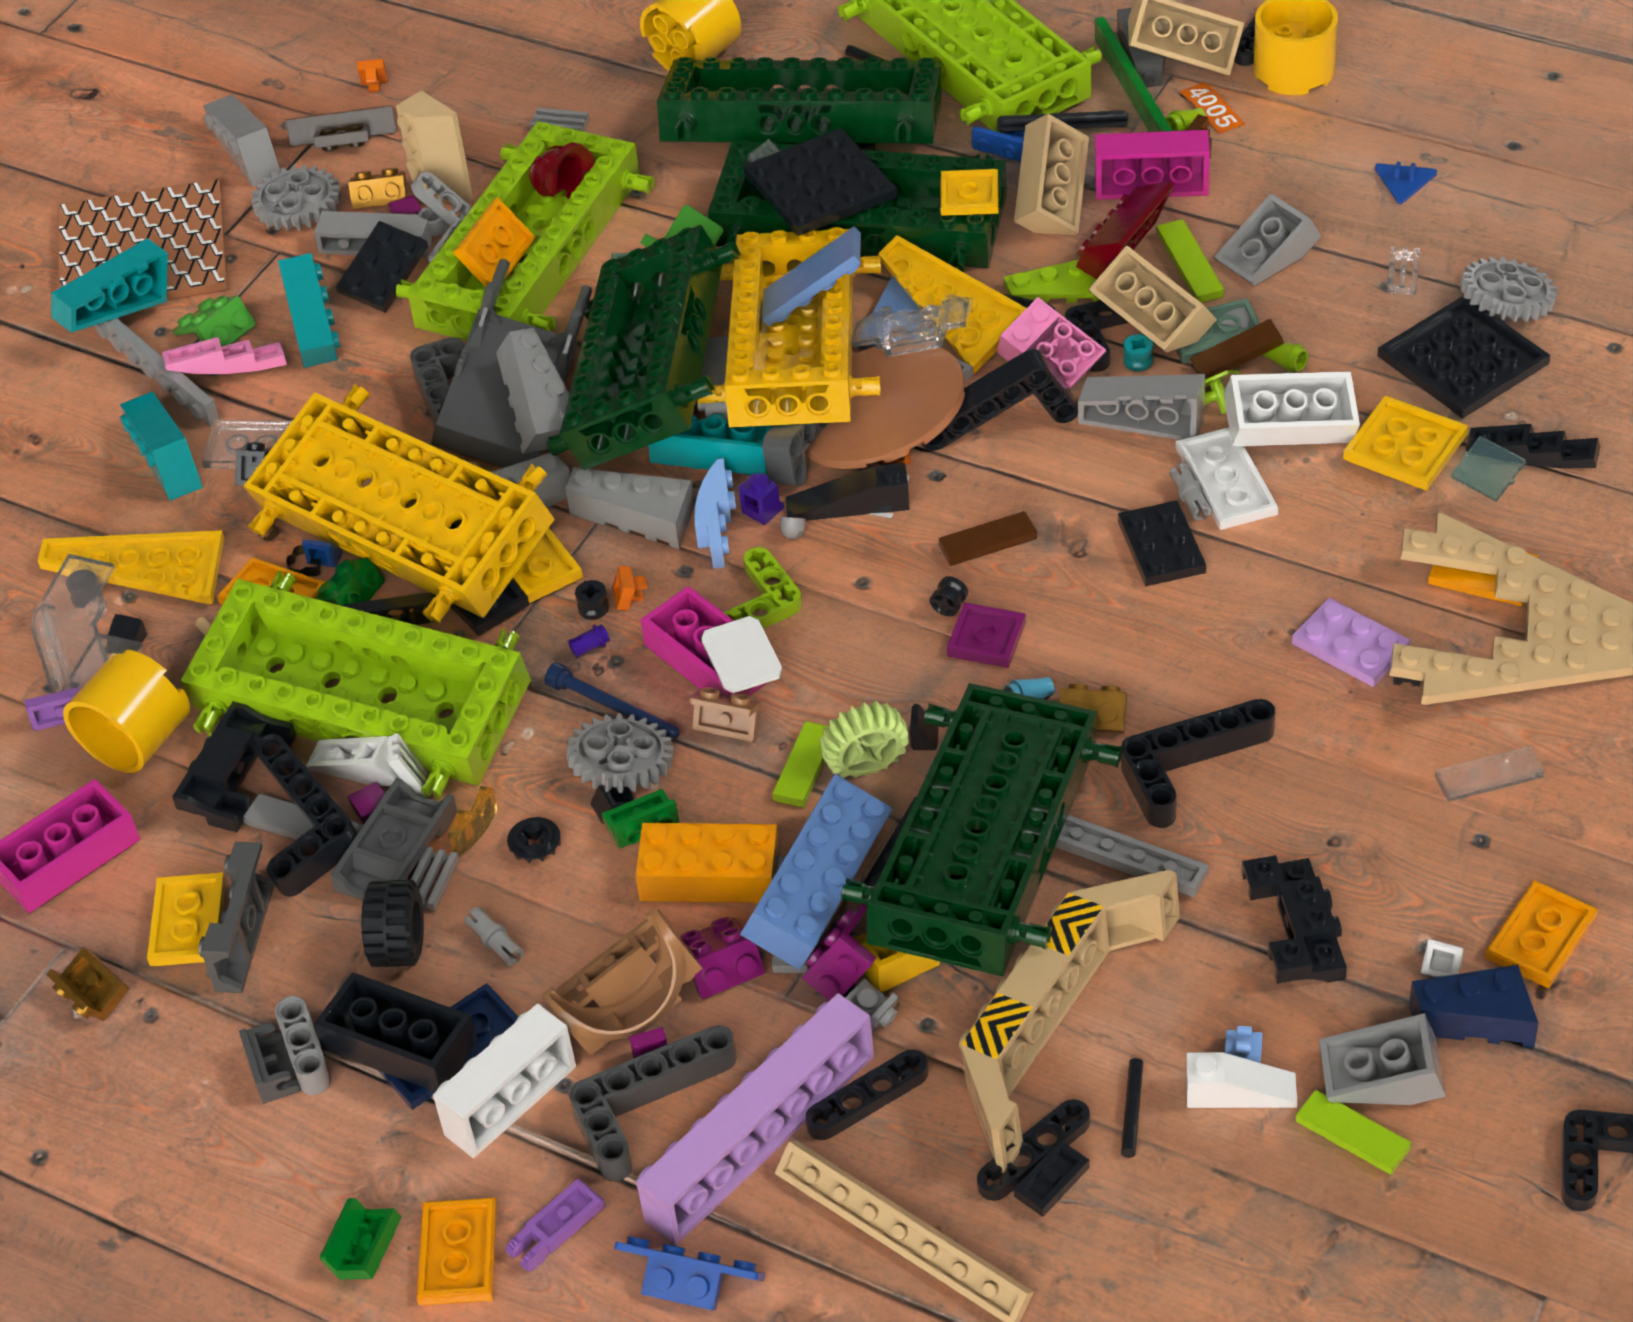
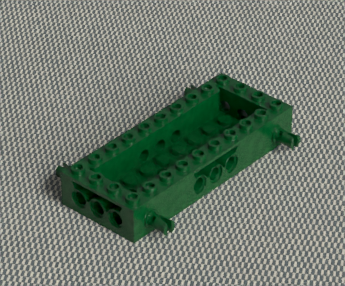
M680 57L677 60H673L657 99L660 142H732V140H745L750 142L803 143L842 128L855 143L933 144L942 104L941 61H935L933 58H921L918 61L894 58L891 61H880L879 58L875 57L867 58L864 61H853L849 57L839 58L838 60H826L822 57L812 58L811 60H800L796 57H789L784 60H773L770 57H761L757 60H746L743 57H734L730 60H719L717 57L693 60L691 57ZM782 85L783 87L774 89L773 86ZM801 85H808V86H810L811 88L801 89L800 86H801ZM835 85L838 88H832L828 90L827 86Z
M732 140L708 209V218L723 228V233L715 247L724 246L731 241L736 243L737 235L746 232H756L758 234L772 233L777 230L793 232L744 175L743 165L795 145ZM862 150L897 188V198L815 229V231L829 230L835 227L851 229L855 226L861 233L860 257L878 256V253L898 235L955 268L958 267V270L962 272L965 270L964 267L989 268L1007 197L1006 160H995L988 154H986L985 159H980V154L976 155L975 158H967L963 156L953 157L936 154L926 155L909 152ZM998 169V214L941 216V171Z
M702 225L694 228L687 227L677 235L667 239L660 238L648 247L634 249L628 255L617 260L615 258L610 259L601 266L594 298L589 301L584 314L588 322L560 434L548 437L550 441L547 442V446L553 456L571 450L582 468L586 470L690 429L695 401L714 394L712 391L715 388L711 378L708 375L702 378L700 376L722 265L739 259L740 251L734 241L716 249Z
M972 683L968 684L958 708L954 711L929 703L924 715V724L949 728L876 885L868 886L866 883L846 878V885L842 887V901L868 904L867 944L1001 977L1004 976L1017 942L1023 941L1025 944L1047 950V943H1050L1052 927L1033 923L1027 924L1025 921L1089 762L1095 760L1098 763L1118 768L1122 757V746L1100 744L1095 741L1097 711ZM991 785H999V786H1001L1002 788L994 789V788H991L990 786H991ZM973 829L982 830L983 832L972 833L970 831ZM952 875H960L964 878L956 880L950 877Z

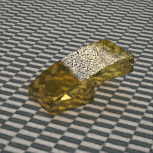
M480 786L471 811L458 810L448 833L451 850L458 852L459 857L482 837L498 810L492 787Z

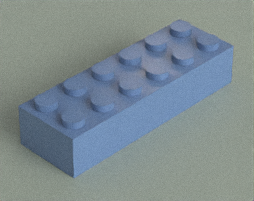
M834 774L740 935L800 970L841 902V891L843 885H846V878L854 879L893 808L839 775Z

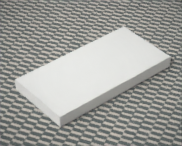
M1229 427L1176 441V450L1183 463L1188 465L1194 480L1201 484L1203 488L1202 494L1211 507V515L1220 530L1278 515L1279 507L1245 447H1232Z

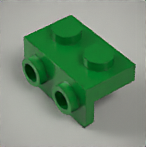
M368 557L356 560L346 559L336 566V573L332 578L319 587V593L314 599L337 605L369 601L384 583L385 579Z
M663 789L602 813L603 822L618 849L640 841L642 823H680L677 804L674 799H668Z
M348 1198L320 1254V1260L339 1280L373 1279L402 1216L394 1208L366 1209L356 1198Z

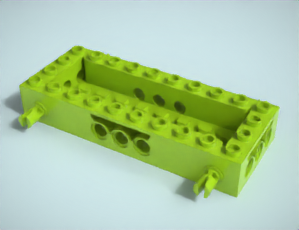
M850 0L837 7L840 18L844 17V22L858 16L908 60L918 61L921 58H933L935 61H941L942 88L965 107L959 110V116L962 122L966 121V126L980 120L992 131L999 132L997 129V119L1000 116L1055 114L1062 112L1091 97V65L1102 61L1101 52L1099 49L1095 50V46H1091L1089 49L1079 53L1014 0Z
M537 121L519 146L505 143L506 148H501L500 157L502 160L507 161L418 280L412 283L401 279L402 285L397 284L396 296L409 299L415 328L467 341L477 312L481 307L486 287L453 254V251L491 201L498 197L533 233L536 239L503 282L493 310L499 316L550 331V329L554 330L556 320L552 316L543 315L631 190L650 194V189H654L655 178L642 175L639 172L636 144ZM571 142L587 147L591 151L595 163L589 172H585L582 182L569 199L563 197L567 194L566 190L551 197L542 196L533 188L529 174L537 156H540L550 147H564Z
M280 570L277 571L270 587L241 579L236 580L180 680L195 708L202 710L193 724V728L198 733L202 734L205 730L208 736H211L220 716H224L234 701L246 704L268 717L293 723L296 736L316 742L328 739L389 737L399 734L430 773L421 788V792L429 798L434 793L437 800L441 799L449 778L476 786L480 785L531 681L521 653L513 651L520 640V636L512 630L508 636L505 628H503L495 645H490L289 592L296 580L288 572L283 577ZM284 664L282 670L275 673L270 672L274 665ZM331 679H340L338 685L332 688L325 687L326 683ZM388 694L397 695L392 702H381L383 697ZM443 710H454L450 717L445 719L438 717Z

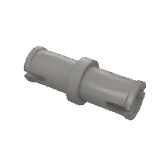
M1185 463L1178 464L1182 474H1179L1176 467L1173 466L1169 472L1170 476L1179 489L1178 496L1183 502H1186L1193 518L1197 521L1204 520L1199 509H1202L1206 518L1209 517L1212 509L1202 494L1203 488L1201 484L1194 480L1188 465Z
M475 907L469 912L476 919L473 920L469 915H466L464 922L482 938L481 943L487 949H493L508 966L517 964L519 960L514 954L516 953L522 958L524 950L507 935L506 928L502 924H496L484 913L481 907Z

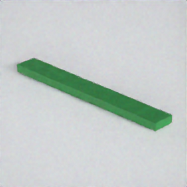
M1104 17L1095 18V41L1149 132L1172 131Z

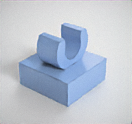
M1237 1026V1031L1226 1030L1225 1053L1261 1063L1263 1033L1252 1032V1027Z

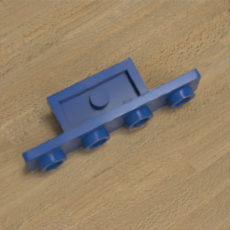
M976 126L973 127L971 131L973 149L1021 161L1025 132H1005L1003 134Z
M628 1236L627 1243L615 1242L614 1249L649 1257L641 1294L716 1310L724 1273L757 1281H764L765 1273L755 1271L757 1264L735 1259L733 1266L721 1264V1256L699 1252L698 1258L685 1256V1248L663 1244L662 1250L649 1248L650 1240Z

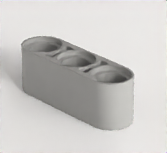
M298 996L285 997L277 1003L275 1015L299 1087L307 1095H318L329 1087L331 1079L306 1003L302 998Z

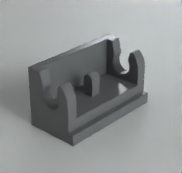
M274 1023L262 1024L248 1030L246 1028L239 1030L263 1104L300 1092L281 1032L262 1037L264 1034L272 1033L276 1030Z

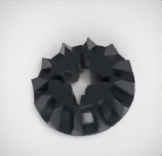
M532 817L524 819L514 825L508 834L507 844L509 851L514 854L517 860L523 858L529 864L533 859H540L543 862L545 856L555 855L556 847L561 845L560 830L554 822L546 818ZM540 838L541 844L532 843L529 845L528 839L537 840Z

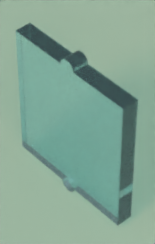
M1479 436L1467 453H1463V459L1453 471L1451 477L1497 502L1507 487L1515 483L1514 478L1525 465L1526 460Z

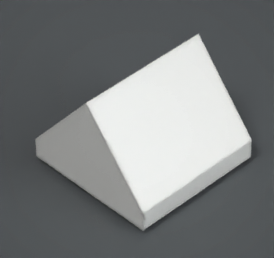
M1428 939L1421 974L1432 977L1459 974L1463 962L1464 948Z

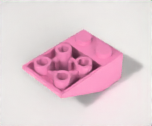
M1039 297L1000 335L997 353L1007 361L1012 360L1027 350H1040L1065 380L1070 389L1106 352L1105 348Z

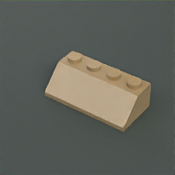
M1134 0L1128 19V43L1131 47L1230 76L1244 22L1172 0Z
M422 90L396 105L397 123L401 129L402 146L407 157L406 166L410 172L412 183L422 172H429L440 179L465 202H472L474 199L457 113ZM424 183L423 185L425 189H428L429 186ZM438 193L434 195L435 198L439 196ZM442 199V204H451L450 201Z
M1048 113L1025 125L1014 222L1034 233L1076 235L1079 232L1089 137Z
M1127 245L1088 289L1166 353L1198 342L1217 320L1201 302Z

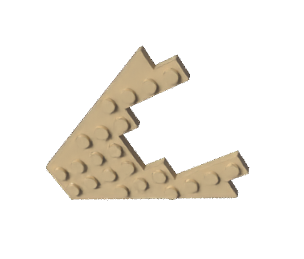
M1438 513L1435 533L1404 528L1400 559L1496 575L1495 598L1527 603L1525 641L1494 636L1491 659L1394 643L1389 676L1422 681L1421 704L1428 705L1633 675L1632 602L1526 553L1521 547L1511 546L1443 513Z

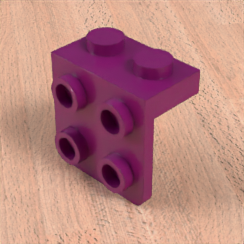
M863 904L855 912L849 908L837 922L838 926L834 930L830 929L818 943L819 946L805 962L810 967L802 979L828 1001L838 993L843 996L876 959L871 952L850 936V933L867 910V907Z
M719 918L713 921L710 927L700 931L690 930L680 935L682 941L692 951L703 968L693 978L698 996L701 999L766 973L757 945L740 935L744 926L736 918Z

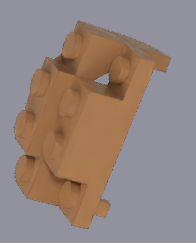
M655 907L644 914L646 919L557 989L554 990L550 987L542 994L556 1017L567 1025L568 1031L590 1056L599 1049L605 1048L613 1040L623 1039L627 1043L629 1042V1036L643 1033L682 1000L679 995L682 985L691 981L695 974L703 969L692 951L677 935L660 909L657 910ZM659 949L658 958L656 961L652 953ZM594 999L600 1007L590 1008L586 1007V1005Z

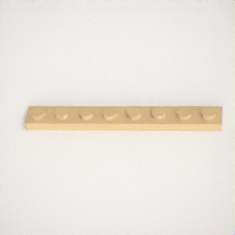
M797 1140L788 1142L774 1174L1004 1322L1021 1321L1034 1291Z

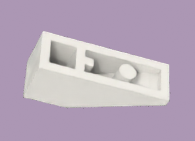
M387 736L319 740L306 765L310 771L367 785L378 782L380 786H391L396 778L400 779L387 762Z
M1224 1052L1186 1053L1187 1108H1297L1296 1075L1294 1072Z

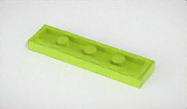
M1181 219L1156 225V234L1191 295L1201 303L1223 298L1224 288L1185 221Z

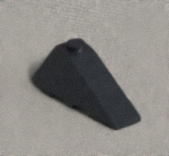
M905 463L872 466L785 497L787 517L806 519L805 521L910 510Z

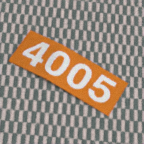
M1203 82L1179 91L1196 108L1204 110L1209 123L1219 134L1245 125L1225 100L1207 83Z

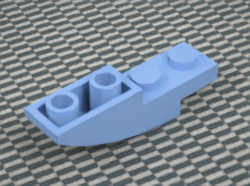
M724 458L717 459L703 479L698 491L694 514L698 548L710 547L713 569L724 568V555L730 554L728 537L721 536V533L727 532L726 523L732 522L730 510L736 509L734 491H728V488H733L731 470H725Z

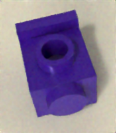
M754 473L739 486L742 513L763 525H766L785 508L784 503L779 501L778 485L765 474Z

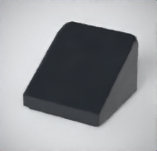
M115 614L104 646L105 651L123 654L127 649L137 651L147 636L143 621L138 618Z
M913 704L910 723L911 747L913 750H936L939 727L924 724L925 710L919 704Z
M600 785L591 800V806L600 822L604 824L602 813L635 799L628 787H624L623 792L619 793L617 787H612L610 791L605 792V785Z

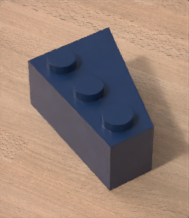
M1518 965L1412 981L1409 1001L1411 1015L1415 1016L1425 1013L1435 1037L1465 1040V1036L1486 1038L1488 1043L1499 1044L1500 1040L1522 1042L1523 1047L1534 1048L1538 1020Z

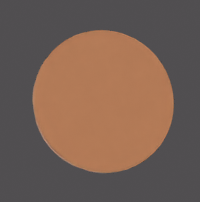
M915 341L883 344L852 355V377L880 376L881 396H853V399H851V422L828 423L805 450L806 456L818 464L831 468L860 469L868 468V463L881 460L888 463L909 454V449L921 442L926 445L949 425L963 403L966 381L958 360L950 352L939 346Z

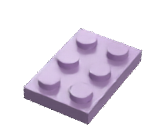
M1328 598L1292 635L1293 645L1372 687L1390 670L1394 643L1410 646L1411 642L1410 639L1331 598Z

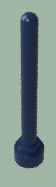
M559 662L552 663L545 674L544 682L549 687L556 690H566L568 688L622 715L629 717L633 714L635 721H640L645 717L647 718V725L657 723L658 730L665 729L666 736L676 738L680 734L677 726L573 677L569 667Z

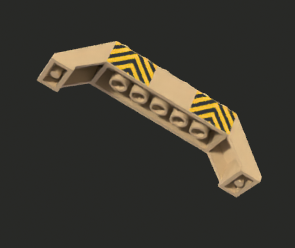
M1165 870L1068 892L1060 904L1057 903L1053 907L1049 920L1044 925L1052 927L1050 943H1047V950L1030 945L1025 953H1021L1016 959L1012 972L998 984L996 994L989 1004L986 1003L982 1006L978 1019L972 1028L967 1029L961 1036L959 1048L962 1054L967 1089L992 1158H994L996 1165L1002 1168V1173L1008 1170V1163L1014 1162L1020 1153L1019 1149L1023 1142L1018 1105L1009 1100L1010 1094L1110 951L1152 939L1161 941L1166 939L1180 918L1176 872ZM1012 1143L1015 1144V1146L1010 1148L1009 1151L1006 1153V1148Z

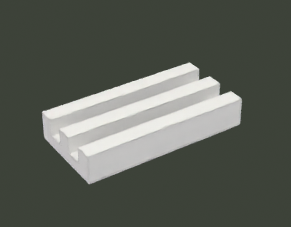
M399 734L389 736L387 739L388 764L416 795L427 797L421 792V788L427 780L425 777L428 776V770Z

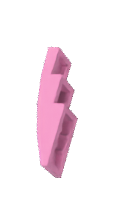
M216 337L162 352L167 371L193 374H233L287 365L280 342L252 349L248 339L221 347L219 338Z

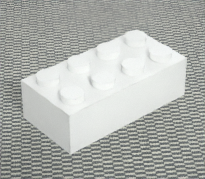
M1351 372L1231 375L1224 392L1232 447L1350 443L1360 426Z
M537 1003L528 1012L522 1013L516 1022L503 1034L497 1035L479 1055L469 1059L463 1069L455 1076L443 1082L433 1094L444 1136L474 1159L575 1069L576 1063L567 1025Z

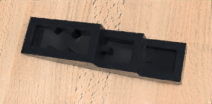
M1532 424L1471 428L1466 451L1469 454L1497 461L1527 466L1596 468L1600 443L1598 438L1567 440L1565 431L1534 433Z

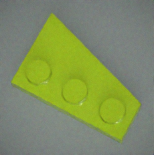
M1079 260L1003 276L1004 287L1008 295L1030 300H1035L1039 297L1045 303L1049 302L1050 299H1066V303H1077V299H1093V302L1100 300L1088 290L1096 279L1076 267Z

